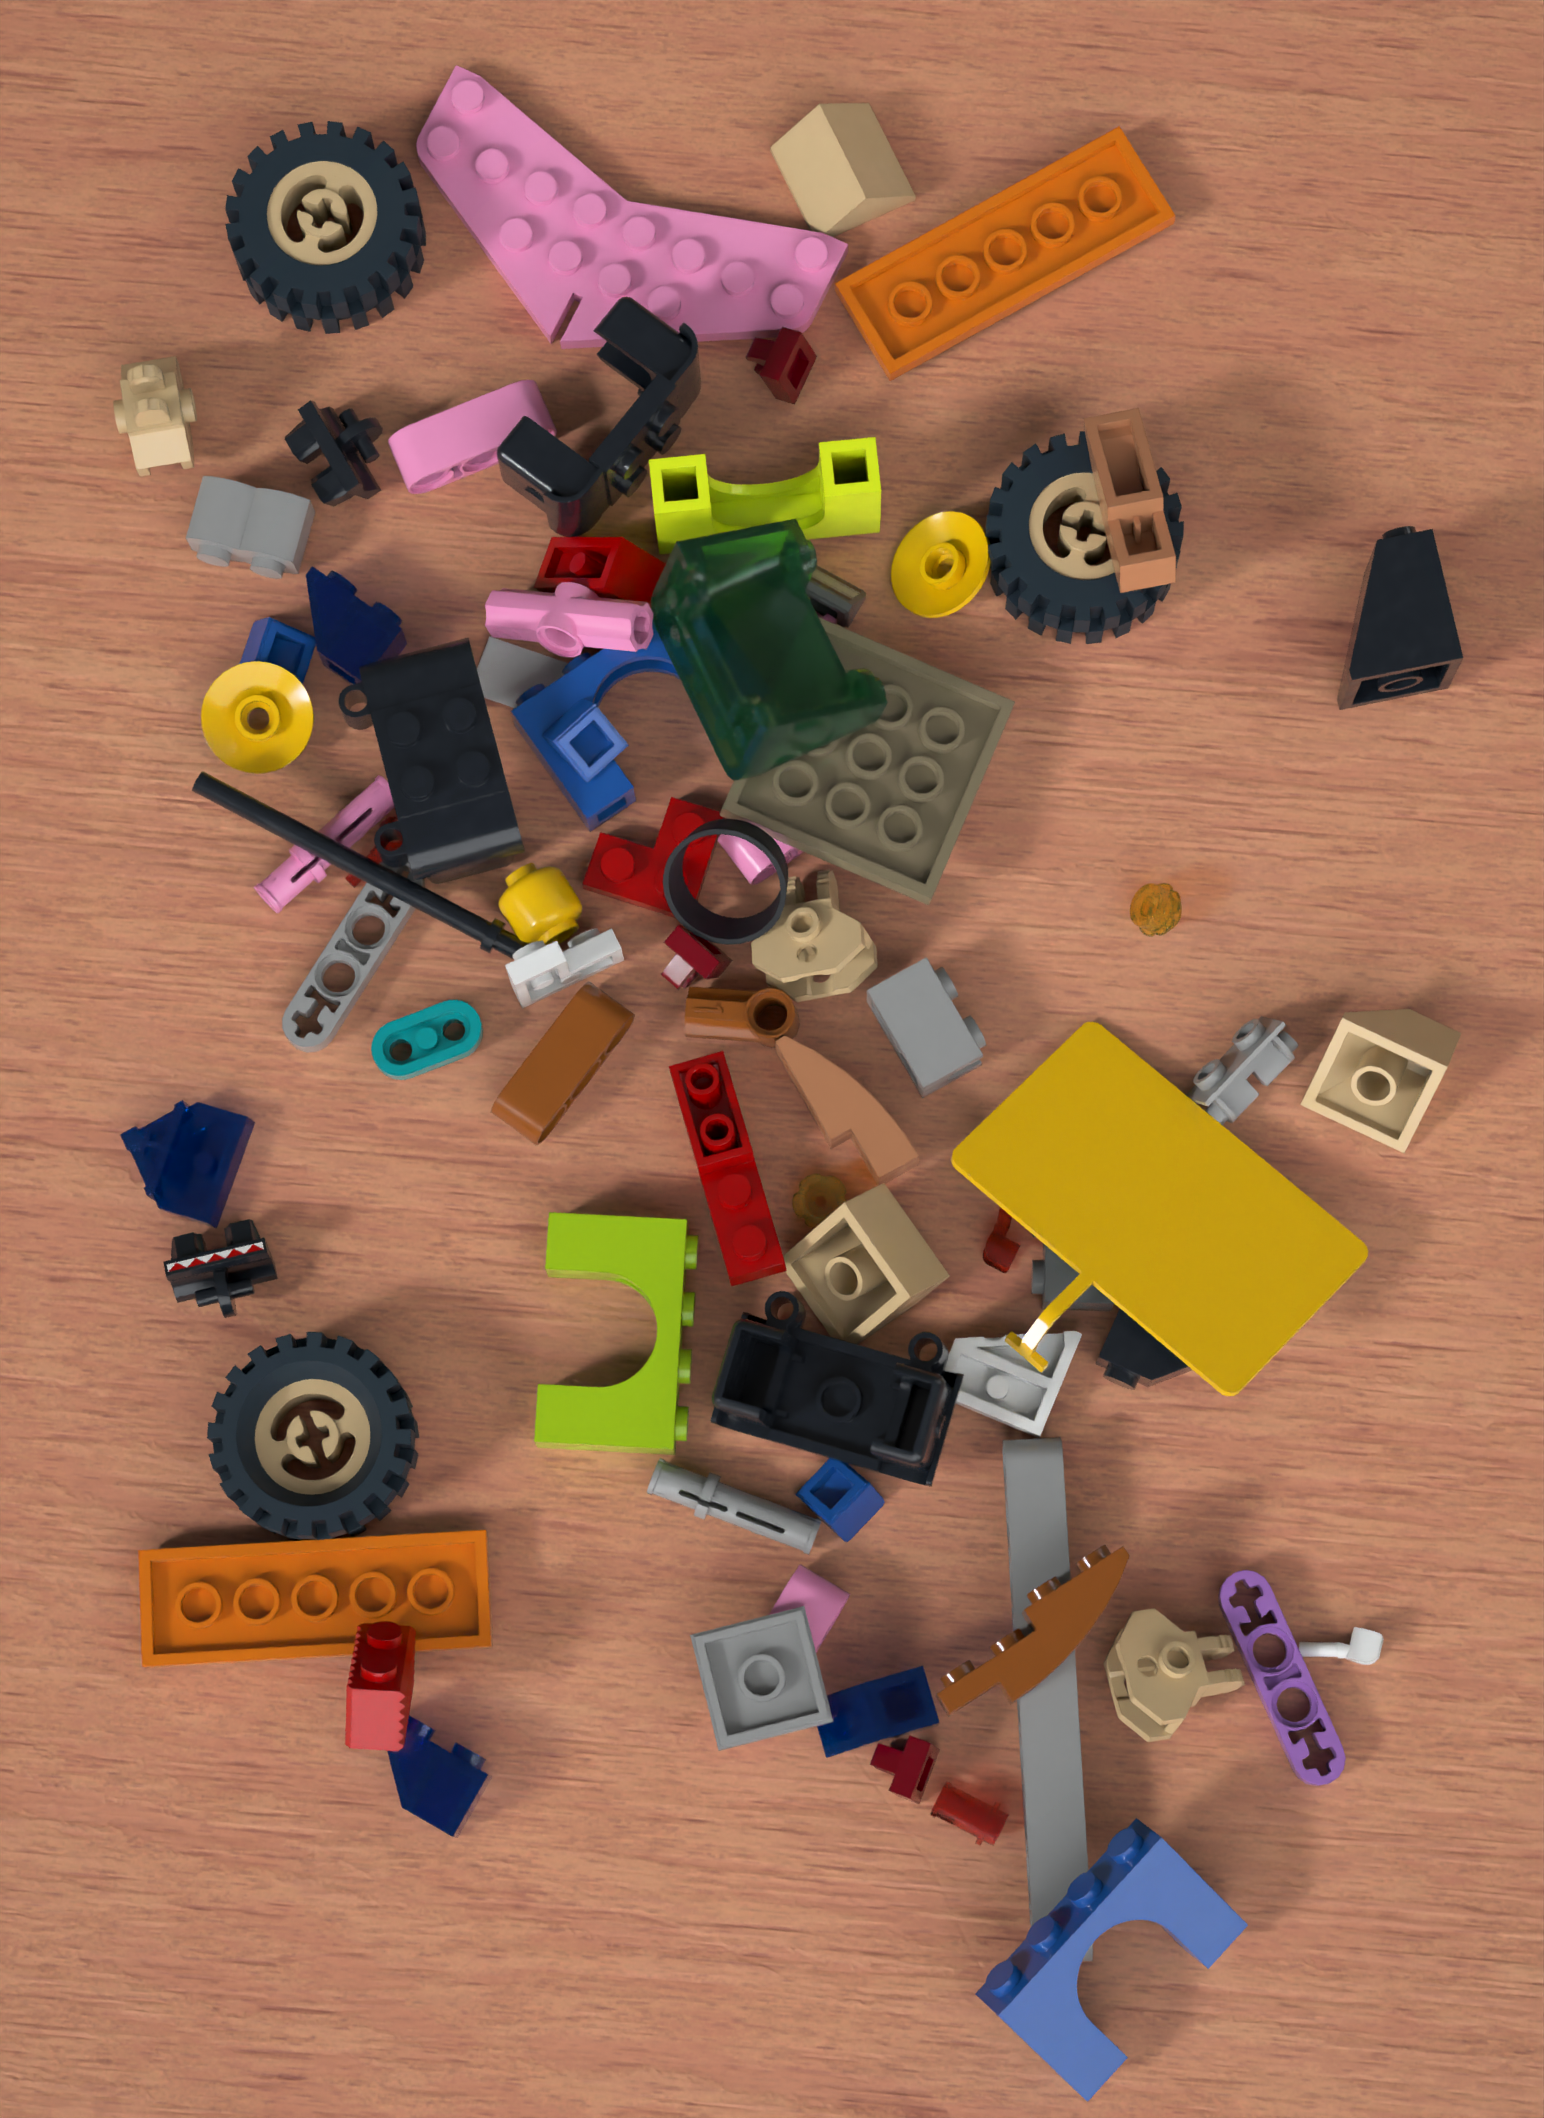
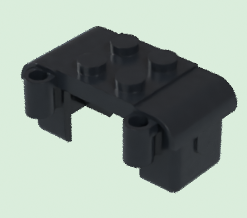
M631 297L620 298L593 331L607 341L597 353V356L606 365L638 387L637 394L639 398L591 455L589 462L527 416L521 418L497 448V459L503 481L547 514L549 527L562 536L575 537L588 532L600 520L607 508L613 506L622 494L630 497L639 488L646 477L647 470L644 467L649 462V459L656 452L661 455L665 454L673 446L681 433L682 428L678 426L680 419L696 400L701 389L698 342L693 330L687 324L682 323L679 327V333Z
M469 638L360 665L359 670L362 682L349 685L342 690L339 696V707L346 723L350 727L363 730L372 725L374 726L398 821L381 826L375 834L374 843L383 863L397 868L409 862L414 880L428 878L434 884H441L510 865L514 860V855L523 853L525 850ZM356 703L366 704L361 711H350L351 707ZM390 841H402V845L397 850L388 851L385 849Z
M786 1291L775 1292L767 1299L765 1303L767 1320L743 1312L741 1319L736 1321L732 1327L714 1387L712 1402L715 1407L711 1423L874 1472L932 1487L964 1378V1374L945 1371L948 1361V1349L939 1337L930 1332H921L915 1335L908 1347L909 1360L802 1329L806 1318L805 1307L795 1296ZM792 1303L793 1312L791 1316L785 1320H779L777 1315L779 1308L783 1304ZM930 1343L936 1344L937 1353L935 1357L929 1361H922L920 1359V1351L923 1346Z

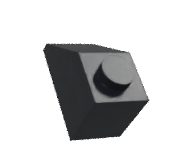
M1121 1309L1117 1313L1096 1361V1365L1106 1369L1103 1374L1104 1378L1131 1390H1135L1137 1383L1150 1387L1192 1371L1188 1365Z

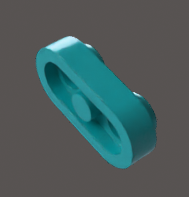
M460 1000L443 1001L383 1025L373 1038L371 1046L372 1056L377 1067L384 1075L396 1080L411 1079L471 1055L482 1041L483 1026L478 1013L468 1003ZM453 1023H459L465 1027L464 1036L457 1041L448 1040L444 1035L446 1028ZM401 1043L410 1045L412 1047V1054L407 1060L396 1061L392 1058V1050L396 1045Z

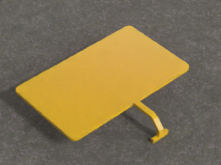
M1086 1022L1079 1027L953 1150L951 1157L952 1165L958 1172L1079 1273L1040 1314L1023 1339L1013 1331L1005 1338V1342L1041 1373L1047 1368L1049 1362L1036 1352L1039 1342L1053 1323L1093 1285L1219 1393L1225 1396H1235L1245 1388L1365 1263L1368 1257V1248L1362 1240L1097 1022Z

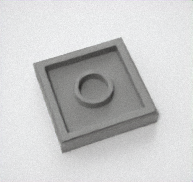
M804 1606L690 1635L719 1751L833 1722Z

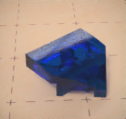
M182 1100L174 1104L173 1111L140 1129L135 1126L120 1134L126 1149L131 1152L146 1185L144 1190L147 1196L156 1201L159 1209L217 1228L255 1122L244 1115L200 1102L190 1106Z

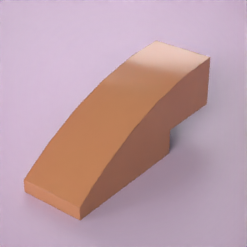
M1139 408L1083 418L1097 497L1120 593L1176 583V554L1163 511L1161 486Z
M783 1036L775 1041L778 1057L830 1149L851 1138L877 1185L887 1183L918 1166L919 1155L898 1123L878 1100L853 1077L818 1052L787 1036Z

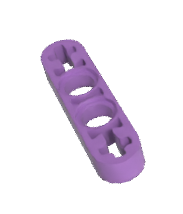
M1249 1570L1235 1572L1226 1578L1219 1588L1218 1602L1220 1610L1293 1772L1298 1779L1308 1785L1320 1786L1329 1784L1340 1776L1345 1765L1346 1757L1340 1739L1271 1586L1257 1572ZM1243 1581L1247 1589L1258 1588L1261 1596L1253 1602L1256 1613L1260 1619L1267 1612H1270L1275 1624L1261 1625L1247 1636L1243 1635L1240 1625L1249 1624L1251 1620L1243 1606L1233 1608L1229 1598L1237 1593L1236 1582ZM1261 1635H1275L1284 1643L1286 1650L1285 1658L1279 1666L1273 1668L1263 1667L1254 1658L1253 1644ZM1285 1689H1300L1309 1698V1713L1303 1720L1298 1722L1288 1721L1278 1712L1277 1700ZM1317 1719L1322 1726L1323 1732L1311 1734L1319 1750L1329 1748L1333 1754V1759L1326 1763L1328 1773L1323 1776L1320 1775L1316 1768L1306 1770L1303 1766L1302 1759L1310 1755L1304 1738L1292 1744L1288 1732L1306 1729Z

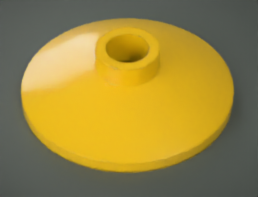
M955 511L933 514L916 524L899 544L892 562L891 583L898 601L913 614L925 618L947 616L967 605L983 586L990 569L991 560L988 552L990 540L986 537L984 528L972 517Z
M254 661L231 667L212 683L203 700L201 726L207 744L222 762L241 772L264 774L286 767L303 752L313 730V706L305 687L288 670L272 663ZM255 709H263L269 715L268 725L260 730L251 728L248 723V716Z

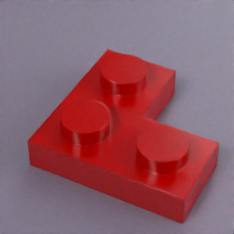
M671 797L654 849L600 832L582 884L583 889L676 918L668 906L663 889V874L666 862L673 850L696 828L710 821L725 819V817L720 816L719 811ZM720 834L700 837L690 842L685 851L683 876L690 893L697 901Z

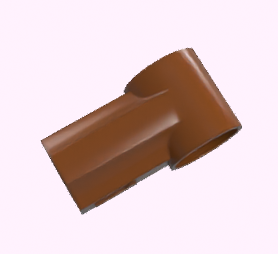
M689 987L684 1016L686 1037L758 1042L763 1046L775 1048L776 1040L783 1036L794 1039L800 1026L799 1015L791 998L782 990L766 988L759 991L703 987ZM774 1005L784 1008L787 1011V1018L780 1028L767 1031L758 1026V1016L763 1009Z

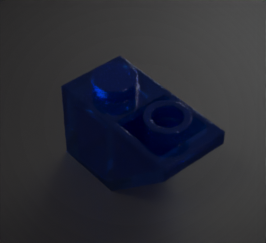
M312 566L306 573L316 647L323 666L350 685L362 682L359 670L360 665L399 656L407 645L403 629L399 627L402 620L396 613L380 602L376 601L372 607L355 596L358 591L357 588L345 577L333 570L326 576Z
M919 1666L827 1695L833 1722L817 1726L825 1756L830 1758L938 1726L940 1722L924 1667Z
M409 1715L404 1747L399 1751H387L401 1806L403 1809L448 1835L458 1838L492 1779L491 1775L481 1770L486 1759L457 1742L450 1752L430 1741L436 1730Z

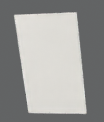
M489 636L477 667V672L484 698L516 708V700L525 691L537 684H543L545 687L549 686L563 676L562 670L568 663Z

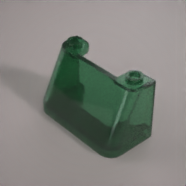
M796 519L676 541L651 598V610L654 613L653 622L724 771L732 780H743L760 776L875 723L888 704L882 681L874 676L866 667L851 669L846 673L805 591L810 582L812 572L816 569L817 555L812 542L805 538Z

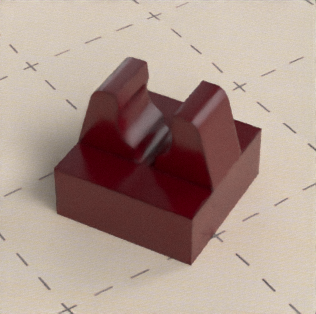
M783 326L776 341L755 337L746 355L748 361L757 363L754 371L760 375L775 399L794 405L817 358L802 332Z
M677 925L663 942L676 954L661 975L676 989L679 990L681 987L686 989L699 974L705 979L719 978L733 960L712 942L696 936L683 925Z
M909 1735L904 1751L878 1743L870 1765L894 1776L889 1788L890 1792L898 1797L920 1804L940 1749L932 1743Z

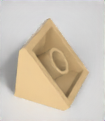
M869 103L818 104L770 147L776 164L810 231L821 232L835 237L916 200V196Z

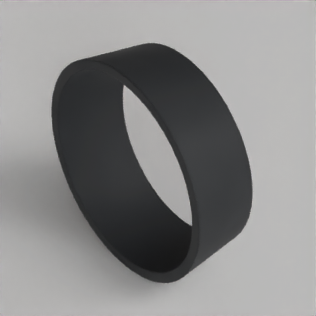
M719 819L707 822L691 832L673 850L666 862L663 874V889L670 910L686 929L710 942L741 944L755 940L775 925L785 905L788 867L784 854L776 841L768 833L749 822L738 819ZM724 834L736 836L752 843L763 851L776 869L780 881V891L776 899L765 910L749 917L731 918L709 911L693 897L684 880L683 858L690 842L707 835Z

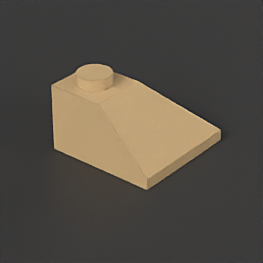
M1411 1009L1345 1012L1300 1105L1405 1153L1448 1068L1461 1033Z

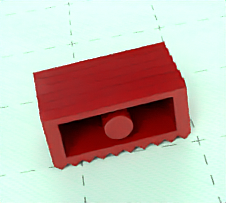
M379 1621L373 1624L363 1623L357 1626L353 1658H351L346 1689L345 1745L349 1748L399 1751L404 1747L415 1681L416 1631L411 1626L398 1625L390 1621Z

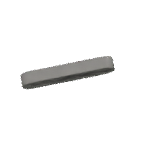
M383 861L380 863L400 875L403 871L409 872L408 879L425 887L424 879L414 880L409 862L397 868L387 866ZM368 883L365 884L285 1010L282 1018V1029L288 1041L297 1050L306 1053L318 1052L328 1046L416 908L393 897L390 906L392 910L399 912L396 917L392 918L382 906L369 903L376 896L383 904L389 894ZM366 916L377 917L385 924L383 937L372 945L361 944L353 936L355 924ZM336 963L347 964L355 972L353 985L343 992L330 991L323 984L325 971ZM316 990L325 1001L338 1005V1008L332 1013L325 1005L317 1018L318 1023L323 1028L318 1035L309 1032L303 1039L299 1037L301 1030L295 1021L300 1015L304 1018L312 1016L319 1005L316 999L310 998L312 992Z

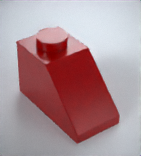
M551 537L533 588L540 592L554 593L557 586L562 582H573L589 588L600 598L647 602L653 612L655 604L661 596L662 584L669 565L623 537Z

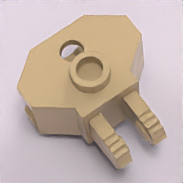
M176 356L121 365L120 386L122 399L113 401L114 414L119 434L128 433L135 466L139 476L151 475L150 467L181 463L183 469L194 468V449L190 422L197 421L196 407L191 388L184 389Z
M830 869L817 872L818 900L804 902L805 890L799 877H788L786 900L780 918L768 932L751 943L752 963L757 969L766 973V983L768 986L782 990L796 1002L850 993L878 967L876 945L861 922L840 911L837 880L833 870L830 871ZM814 975H830L829 979L822 983H817L813 979Z
M1155 1608L1133 1611L1124 1629H1120L1103 1663L1118 1718L1147 1742L1170 1739L1186 1718L1190 1707L1195 1706L1201 1697L1218 1695L1220 1693L1224 1694L1245 1685L1240 1669L1206 1671L1204 1661L1221 1659L1235 1651L1231 1636L1225 1634L1197 1638L1195 1631L1183 1632ZM1125 1679L1127 1681V1690L1124 1685Z

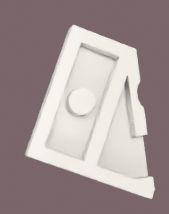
M1077 1331L1045 1334L1036 1349V1352L1049 1362L1047 1368L1042 1373L1005 1342L1007 1335L996 1338H955L948 1355L945 1371L964 1374L956 1404L1040 1438L1082 1334ZM1016 1334V1335L1019 1336L1021 1339H1023L1026 1334Z

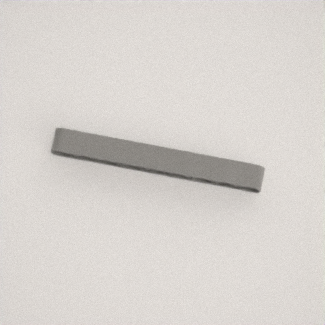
M1061 1437L1003 1440V1472L1013 1631L1020 1628L1025 1637L1033 1632L1022 1615L1023 1610L1032 1605L1026 1595L1055 1576L1061 1585L1071 1580ZM1075 1649L1038 1686L1017 1700L1030 1928L1036 1921L1047 1916L1067 1894L1070 1884L1079 1875L1088 1871ZM1093 1944L1086 1952L1082 1962L1093 1961Z

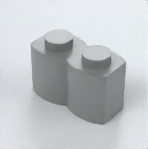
M203 476L186 540L191 549L197 552L196 557L203 562L221 567L229 566L230 561L246 562L251 564L250 570L254 573L268 578L280 579L283 573L299 574L315 510L309 499L273 489L256 488L230 479Z

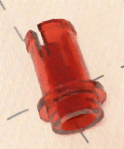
M946 1781L932 1808L930 1816L938 1817L977 1838L975 1844L981 1846L983 1841L994 1846L1009 1814L999 1809L1001 1803L996 1801L992 1806Z

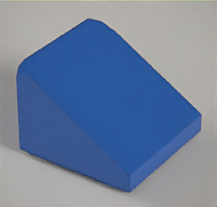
M270 617L260 619L252 625L240 664L254 661L272 663L288 670L303 684L318 638Z
M586 699L579 700L542 734L549 745L587 783L629 746L597 705Z
M830 1458L795 1494L845 1542L850 1541L885 1503L882 1496L871 1483L849 1464Z

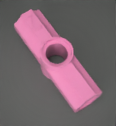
M562 582L557 586L554 593L502 588L500 591L492 590L485 604V627L491 637L539 642L548 651L563 657H576L581 654L583 647L637 652L639 649L647 650L654 635L652 629L654 613L647 602L600 598L589 588L573 582Z

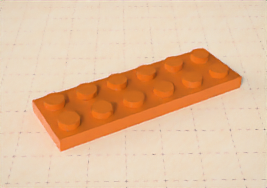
M1118 126L835 283V292L889 381H892L1173 225L1176 215L1124 132Z
M487 1530L138 1550L142 1667L144 1668L353 1656L357 1626L363 1623L373 1624L379 1621H390L398 1625L411 1626L416 1631V1652L493 1648Z

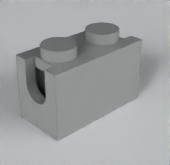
M927 957L868 989L866 1001L922 1098L982 1065L980 1059L983 1058L980 1048L986 1046L984 1036L971 1016L962 1019L952 1000L958 997V993L949 975L943 967L934 971Z

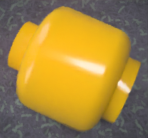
M529 863L518 868L505 879L508 888L499 899V908L514 934L521 941L526 943L543 941L545 946L555 941L560 944L577 932L579 925L576 921L582 914V904L559 868L548 866L537 869L534 863Z

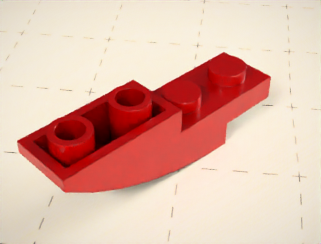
M724 1051L669 1066L731 1287L787 1271Z

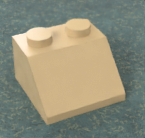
M885 1183L844 1202L783 1256L787 1269L785 1272L832 1338L857 1345L915 1306L950 1277Z

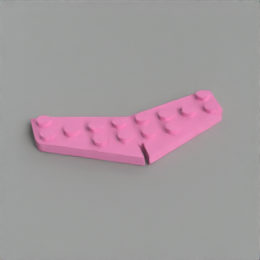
M457 65L417 139L416 149L421 166L551 344L574 300L580 302L560 340L561 349L603 347L607 341L593 330L620 298L626 296L633 298L679 333V327L682 323L687 324L695 333L697 342L754 339L755 337L776 338L782 326L803 333L812 324L848 253V244L821 232L627 201L486 80Z

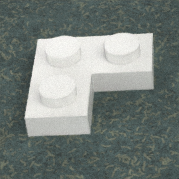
M597 928L585 931L572 938L567 943L569 949L563 952L557 941L546 946L543 941H536L517 950L512 955L514 961L506 964L505 967L522 1009L624 961L622 948L612 928L601 934Z

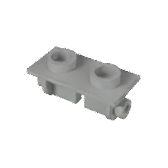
M1263 1016L1259 1019H1252L1235 1033L1232 1039L1234 1045L1220 1060L1214 1059L1198 1071L1193 1079L1195 1085L1186 1096L1195 1103L1209 1106L1205 1111L1221 1125L1226 1121L1233 1123L1259 1096V1093L1246 1079L1253 1074L1262 1085L1268 1086L1295 1059L1292 1052L1298 1047V1044L1288 1033L1281 1031L1286 1026L1283 1021Z

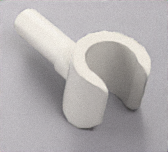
M1354 1627L1349 1645L1340 1642H1299V1651L1302 1657L1346 1658L1362 1665H1371L1379 1659L1384 1639L1382 1634Z

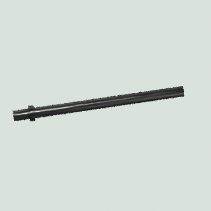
M204 771L199 774L194 783L193 792L481 942L480 949L491 953L494 949L513 959L512 955L517 950L530 944L521 941L516 935L505 930L506 923L496 918L493 922H490Z

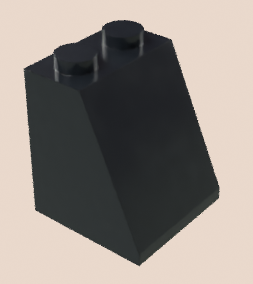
M1413 526L1399 527L1385 532L1382 535L1383 539L1376 541L1361 585L1337 697L1339 710L1449 688L1463 660V654L1433 529L1416 532Z

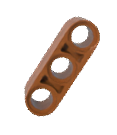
M591 982L585 983L503 1088L491 1108V1113L535 1145L541 1144L622 1040L632 1025L635 1014Z

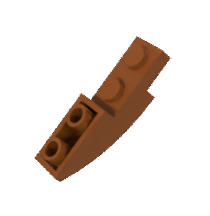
M1103 1545L1076 1563L1081 1573L1061 1585L1055 1576L1026 1595L1032 1605L1025 1608L1022 1612L1023 1617L1033 1631L1031 1634L1025 1637L1020 1628L990 1646L995 1657L975 1669L971 1661L968 1660L941 1677L940 1680L945 1689L937 1693L936 1698L948 1717L997 1685L1011 1705L1038 1686L1057 1669L1086 1637L1105 1610L1117 1588L1130 1557L1124 1546L1110 1553L1107 1546Z

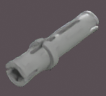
M662 1458L658 1460L647 1489L648 1494H654L694 1509V1516L705 1520L706 1516L709 1515L749 1530L752 1533L799 1549L809 1555L822 1519H815L773 1503L770 1500L719 1482L721 1476L711 1472L708 1477L668 1463Z

